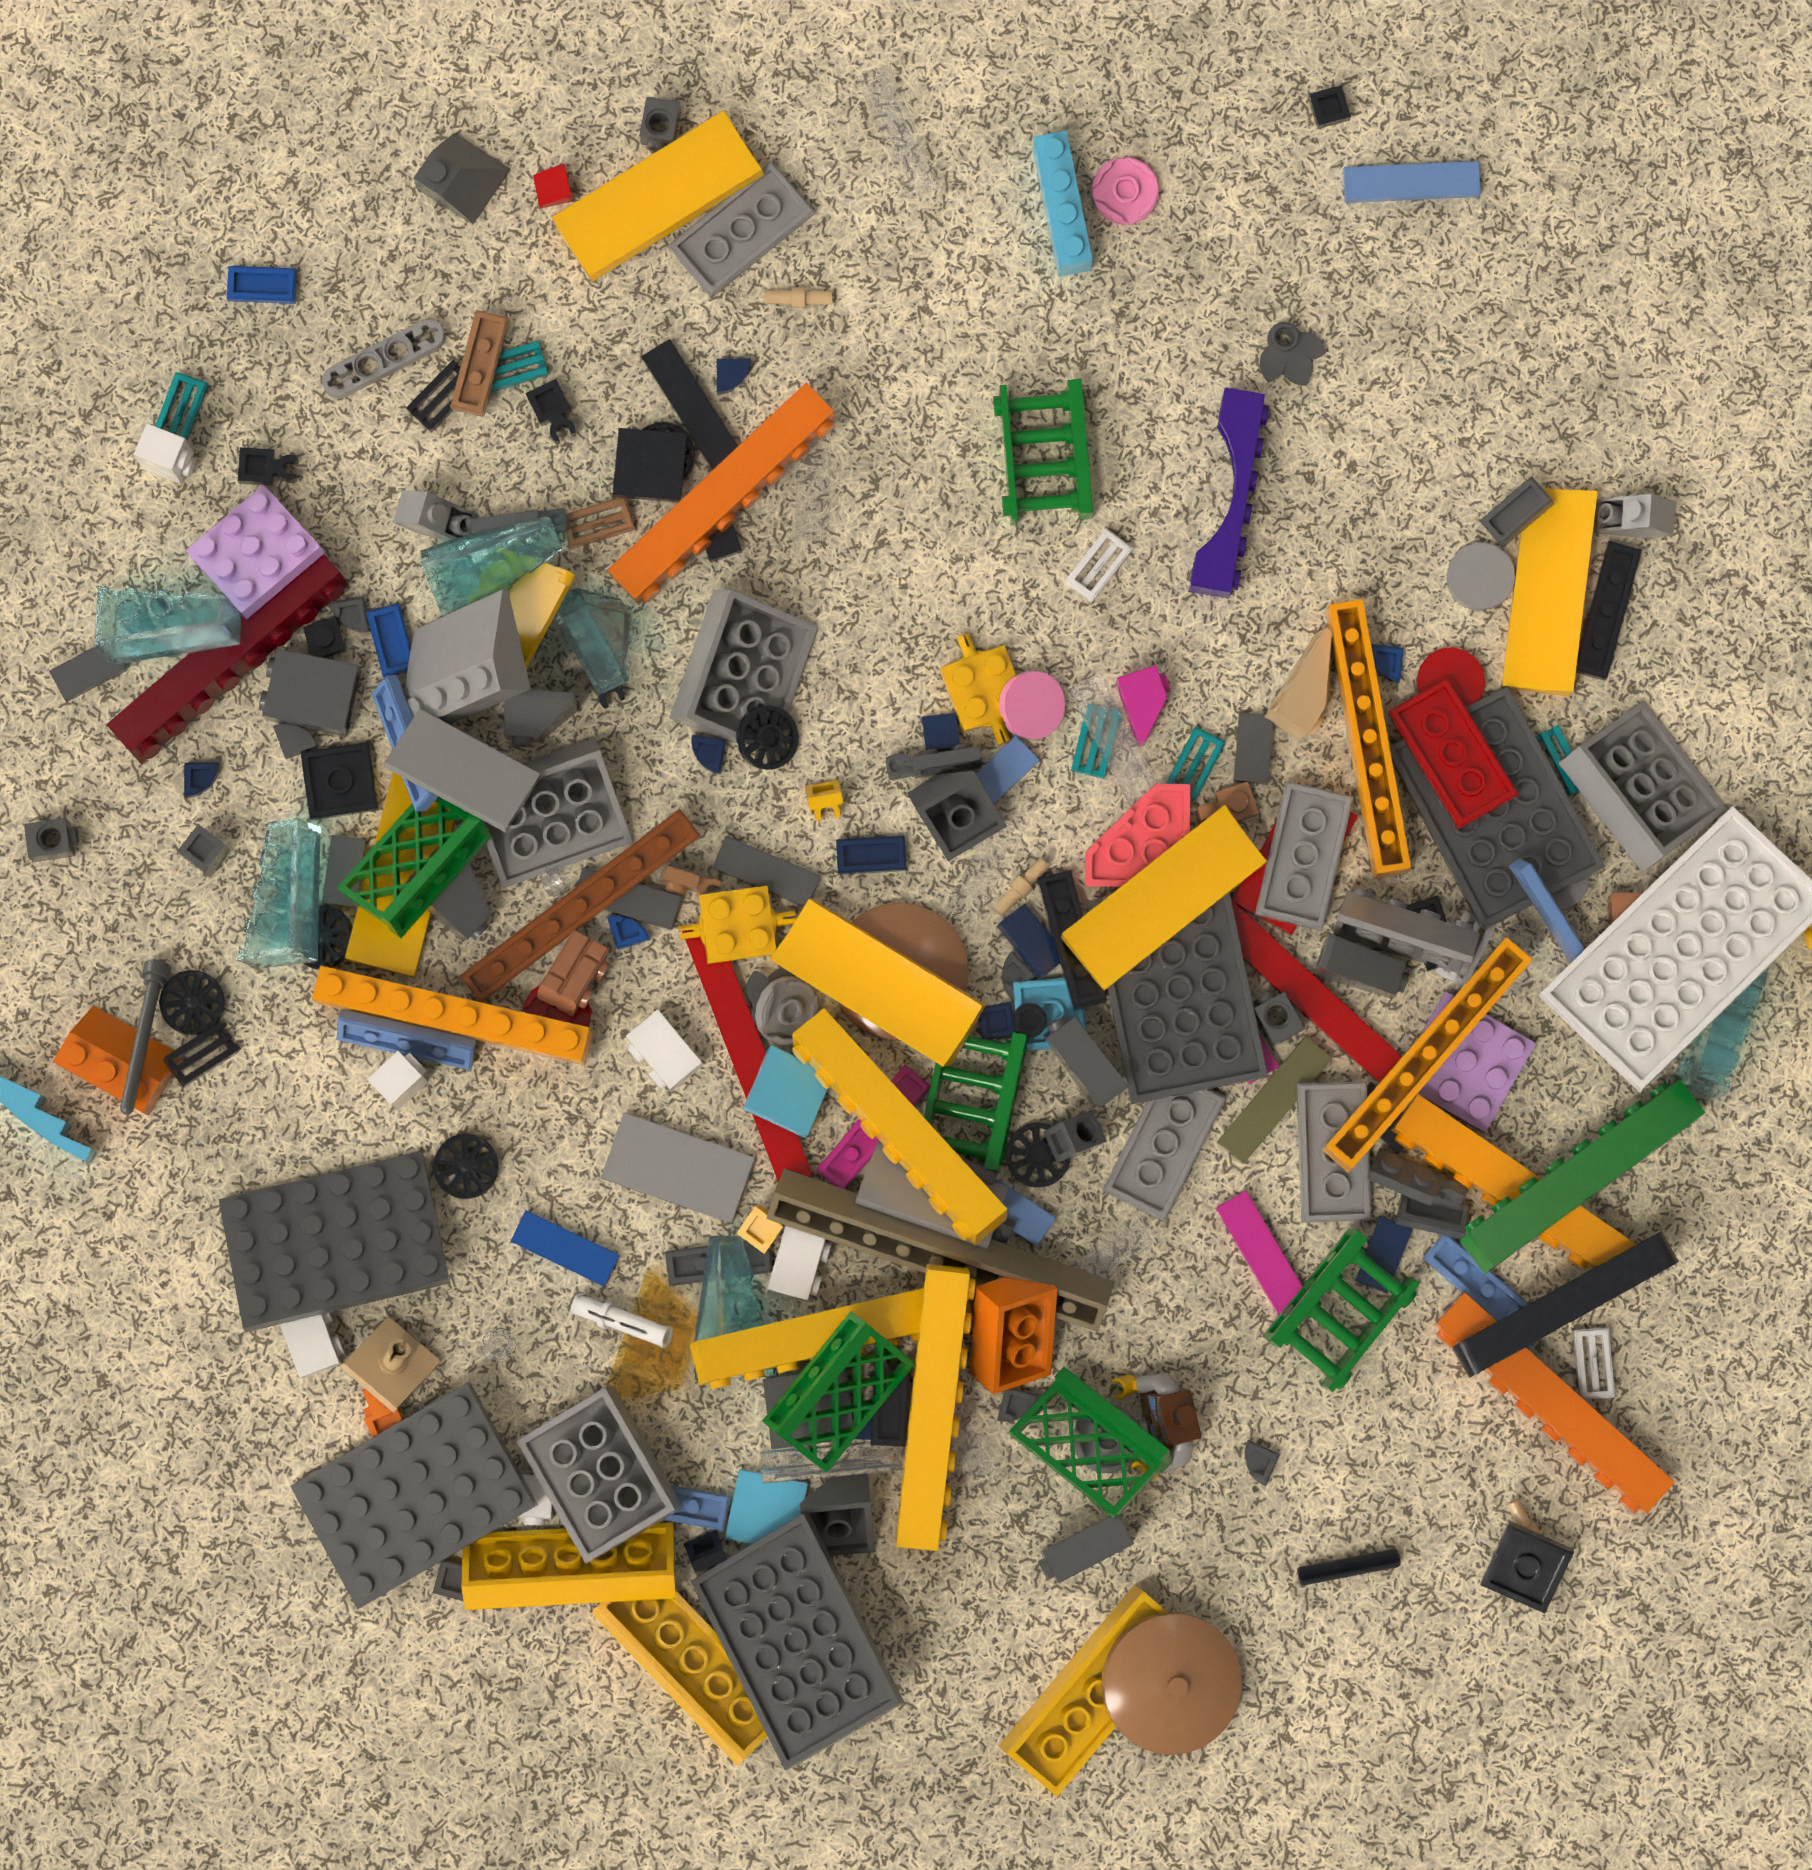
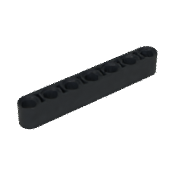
M1660 1231L1452 1346V1349L1470 1378L1678 1263L1679 1260L1665 1235Z

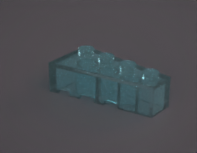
M97 586L95 647L111 665L240 644L241 614L226 595L184 592L183 595L170 594L164 590H155V593L139 592L134 588H124L123 591L111 590L105 586Z
M299 818L268 823L259 866L262 868L257 885L254 884L251 895L252 898H255L251 917L246 918L243 932L247 933L243 949L239 948L236 961L256 968L318 962L321 827Z
M1769 968L1691 1043L1692 1046L1688 1056H1681L1675 1075L1680 1076L1679 1080L1682 1081L1688 1090L1714 1100L1728 1093L1731 1082L1726 1081L1725 1077L1729 1078L1733 1069L1737 1066L1740 1055L1735 1049L1737 1044L1741 1045L1747 1036L1751 1022L1750 1019H1747L1749 1012L1753 1013L1756 1009Z

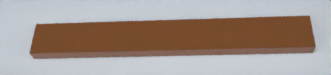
M677 810L462 973L460 977L478 1001L482 1003L567 939L572 931L580 929L700 838L701 835L682 810Z

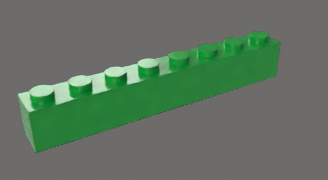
M1678 1080L1671 1086L1667 1082L1661 1084L1650 1093V1096L1653 1098L1645 1105L1640 1100L1623 1112L1627 1118L1617 1124L1613 1119L1597 1131L1601 1136L1591 1143L1587 1138L1571 1150L1574 1156L1568 1161L1564 1162L1562 1158L1557 1159L1545 1169L1548 1175L1538 1181L1534 1176L1519 1187L1518 1190L1521 1195L1514 1200L1506 1196L1491 1208L1494 1214L1485 1220L1480 1215L1464 1228L1468 1233L1460 1242L1483 1273L1486 1274L1705 1114L1706 1112L1682 1081Z

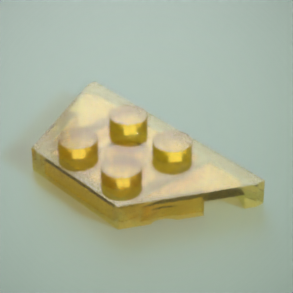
M647 1270L632 1313L665 1326H671L673 1328V1336L669 1345L666 1348H662L643 1339L624 1334L606 1387L615 1386L621 1398L680 1390L692 1355L690 1344L697 1341L702 1327V1323L651 1271Z

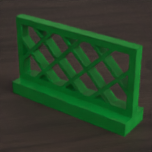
M439 796L434 801L438 804V814L422 817V811H416L412 803L337 887L342 895L388 926L390 931L399 938H402L492 837L481 819L472 814L469 815L461 808ZM461 819L463 821L455 832L446 833L445 821ZM439 823V835L422 838V826ZM415 827L414 840L399 842V835L404 829ZM439 844V850L432 857L423 859L424 846ZM416 848L415 861L399 863V851ZM392 853L393 865L376 868V860L382 854ZM416 869V876L409 883L400 884V872ZM393 874V886L377 889L376 877ZM370 878L369 891L355 893L351 890L359 880ZM393 895L391 904L383 912L377 908V898Z
M850 1311L762 1422L824 1472L828 1473L915 1363L870 1325ZM871 1336L875 1339V1354L861 1356V1347ZM883 1347H885L888 1351L883 1352ZM897 1357L902 1361L893 1373L884 1375L883 1360ZM875 1362L876 1377L861 1379V1364ZM853 1366V1381L838 1384V1376L844 1368ZM876 1385L874 1397L870 1401L861 1402V1388ZM853 1389V1404L839 1407V1392ZM831 1394V1409L816 1411V1403L823 1395ZM854 1412V1422L850 1427L839 1430V1415ZM831 1417V1432L816 1434V1420ZM808 1421L809 1436L793 1438L791 1434L798 1425ZM831 1440L832 1449L821 1460L817 1457V1443ZM809 1444V1450L803 1445Z
M1063 1366L1054 1376L1055 1382L1009 1430V1434L1111 1517L1116 1519L1159 1471L1163 1473L1171 1465L1170 1450ZM1058 1395L1067 1402L1068 1413L1048 1414L1047 1404ZM1072 1407L1075 1408L1078 1412H1072ZM1089 1419L1094 1423V1434L1074 1435L1073 1420ZM1069 1421V1436L1049 1437L1048 1422ZM1044 1422L1045 1438L1029 1439L1022 1433L1029 1424ZM1098 1427L1105 1433H1098ZM1115 1440L1120 1444L1121 1455L1100 1456L1099 1441ZM1095 1441L1096 1457L1075 1458L1074 1443ZM1070 1443L1071 1459L1055 1460L1050 1456V1445ZM1044 1445H1045V1450H1046V1452H1045L1042 1448H1040L1039 1446H1044ZM1125 1449L1128 1450L1131 1454H1125ZM1141 1461L1149 1467L1142 1476H1126V1462ZM1121 1462L1122 1478L1102 1480L1101 1464ZM1097 1465V1480L1082 1481L1076 1476V1466ZM1072 1466V1472L1065 1467ZM1123 1485L1124 1496L1114 1506L1103 1498L1102 1487ZM1127 1485H1133L1129 1490L1127 1489ZM1092 1488H1098V1493L1095 1492Z

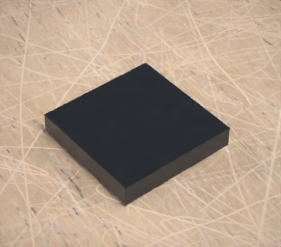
M619 428L613 497L680 502L682 498L687 433Z
M369 742L300 752L309 818L311 821L379 811Z
M1509 1521L1480 1585L1545 1614L1574 1554V1549Z

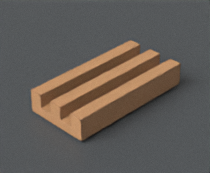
M616 498L568 513V531L565 534L570 550L636 529L626 498ZM622 507L623 512L570 527L569 522ZM624 519L626 520L625 524H621L574 539L573 535L578 533H582Z

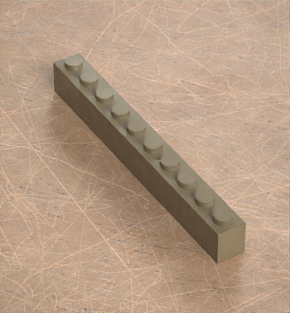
M787 1169L783 1170L774 1191L766 1219L926 1273L927 1264L969 1268L970 1278L975 1279V1287L1003 1277L1052 1284L1058 1288L1055 1318L1096 1332L1099 1331L1115 1281L992 1239L988 1249L978 1245L975 1246L972 1243L855 1204L857 1193Z

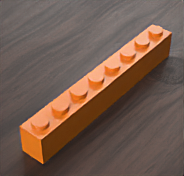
M806 382L608 568L607 571L610 576L638 605L643 601L646 603L650 602L661 591L660 585L668 577L674 579L685 569L686 564L684 562L691 555L695 554L698 556L707 549L711 543L708 538L716 530L719 529L721 532L727 530L736 520L734 515L743 506L746 509L751 507L760 498L761 494L759 491L768 483L774 485L786 472L784 468L792 460L798 462L809 452L810 447L808 445L819 436L822 439L835 427L833 421L837 419L835 411Z
M1464 1292L1435 1322L1434 1326L1439 1329L1436 1336L1448 1347L1452 1348V1346L1497 1321ZM1526 1347L1484 1370L1491 1376L1488 1383L1502 1395L1506 1392L1512 1395L1517 1400L1514 1406L1524 1416L1530 1419L1534 1415L1544 1425L1540 1428L1541 1431L1555 1443L1559 1439L1570 1448L1566 1453L1580 1466L1587 1463L1595 1470L1596 1473L1593 1475V1478L1607 1490L1611 1487L1616 1489L1622 1495L1619 1501L1632 1513L1635 1514L1638 1510L1642 1514L1648 1513L1675 1483L1673 1479Z

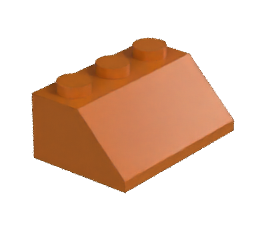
M93 1005L69 1032L53 1063L115 1098L122 1100L137 1030ZM149 1037L134 1107L147 1116L152 1112L173 1075L163 1059L174 1050ZM183 1056L175 1061L176 1065L180 1063Z
M1003 1277L975 1287L970 1374L992 1394L1051 1375L1058 1289L1056 1286Z

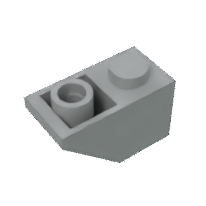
M402 490L393 523L421 535L469 547L473 535L471 533L470 521L478 518V514L430 492Z
M1652 493L1597 499L1594 533L1639 538L1674 536L1676 502Z

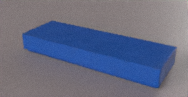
M525 1210L510 1241L603 1287L606 1286L620 1255Z

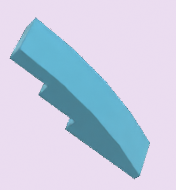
M0 1076V1102L25 1125L52 1144L91 1164L97 1151L67 1138L66 1135L71 1124L40 1110L46 1097Z

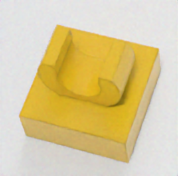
M839 779L805 785L809 810L814 811L817 821H822L821 810L827 807L833 809L835 818L840 817L839 805H843V798Z
M758 1203L736 1234L765 1254L785 1225L766 1219L768 1210Z

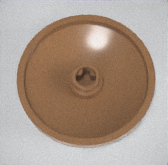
M890 903L874 907L852 921V923L966 992L969 968L964 945L953 927L937 913L915 904ZM838 1002L848 1019L864 1032L885 1040L901 1041Z
M1157 1613L1131 1625L1118 1637L1111 1647L1102 1672V1697L1111 1721L1131 1742L1145 1750L1158 1754H1185L1200 1749L1212 1742L1231 1722L1241 1697V1668L1230 1642L1210 1623L1187 1613Z

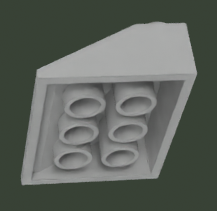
M508 589L497 591L421 626L413 632L404 688V696L413 718L418 710L421 709L447 724H452L531 689Z
M732 589L713 590L669 718L696 730L737 743L736 732L740 725L739 722L745 713L753 708L773 705L789 713L818 627ZM766 711L765 714H766V718H767V722H768V719H769V717H770V712H769V711ZM755 715L753 720L759 725L757 715ZM781 716L778 717L776 725L782 722L783 718ZM746 727V733H755L751 728ZM745 739L746 746L754 742V740Z
M1644 701L1582 743L1559 762V765L1642 873L1728 810Z
M596 738L522 763L540 773V780L506 833L483 821L492 835L486 844L503 888L633 842Z
M1355 888L1354 892H1346L1333 934L1418 962L1427 963L1426 961L1437 964V967L1462 976L1466 975L1472 964L1480 934L1473 931V925L1460 920H1454L1453 924L1440 920L1441 915L1425 909H1421L1419 914L1407 910L1408 905L1398 900L1388 899L1387 903L1375 900L1374 893L1363 889Z
M615 1386L604 1387L516 1441L585 1563H589L684 1508Z

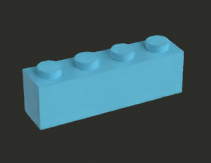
M1067 131L1034 136L1032 151L1057 275L1061 277L1091 271L1093 259Z

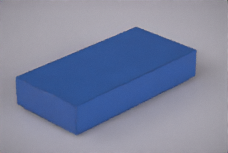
M228 266L226 299L231 302L296 304L297 269Z
M397 603L367 611L366 614L383 678L386 675L407 673L411 645L400 604Z

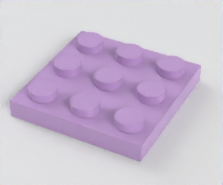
M264 484L185 550L246 619L325 553L321 546Z
M1444 992L1422 1033L1454 997L1452 994ZM1485 1015L1418 1094L1452 1116L1485 1133L1536 1043L1492 1017Z

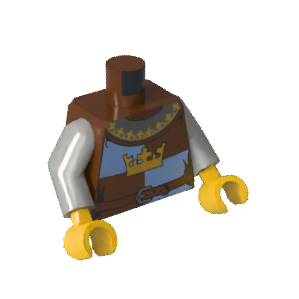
M1165 1373L1138 1376L1137 1380L1130 1374L1113 1379L1112 1383L1120 1382L1123 1386V1392L1114 1394L1118 1399L1133 1395L1137 1390L1139 1391L1148 1433L1170 1450L1172 1463L1163 1473L1182 1467L1190 1462L1193 1446L1201 1440V1431L1190 1389L1179 1387L1177 1382ZM1141 1461L1134 1462L1131 1465V1468L1141 1467L1143 1474L1149 1468ZM1158 1473L1156 1474V1476H1155L1151 1481H1154V1480L1156 1479V1477L1158 1476Z

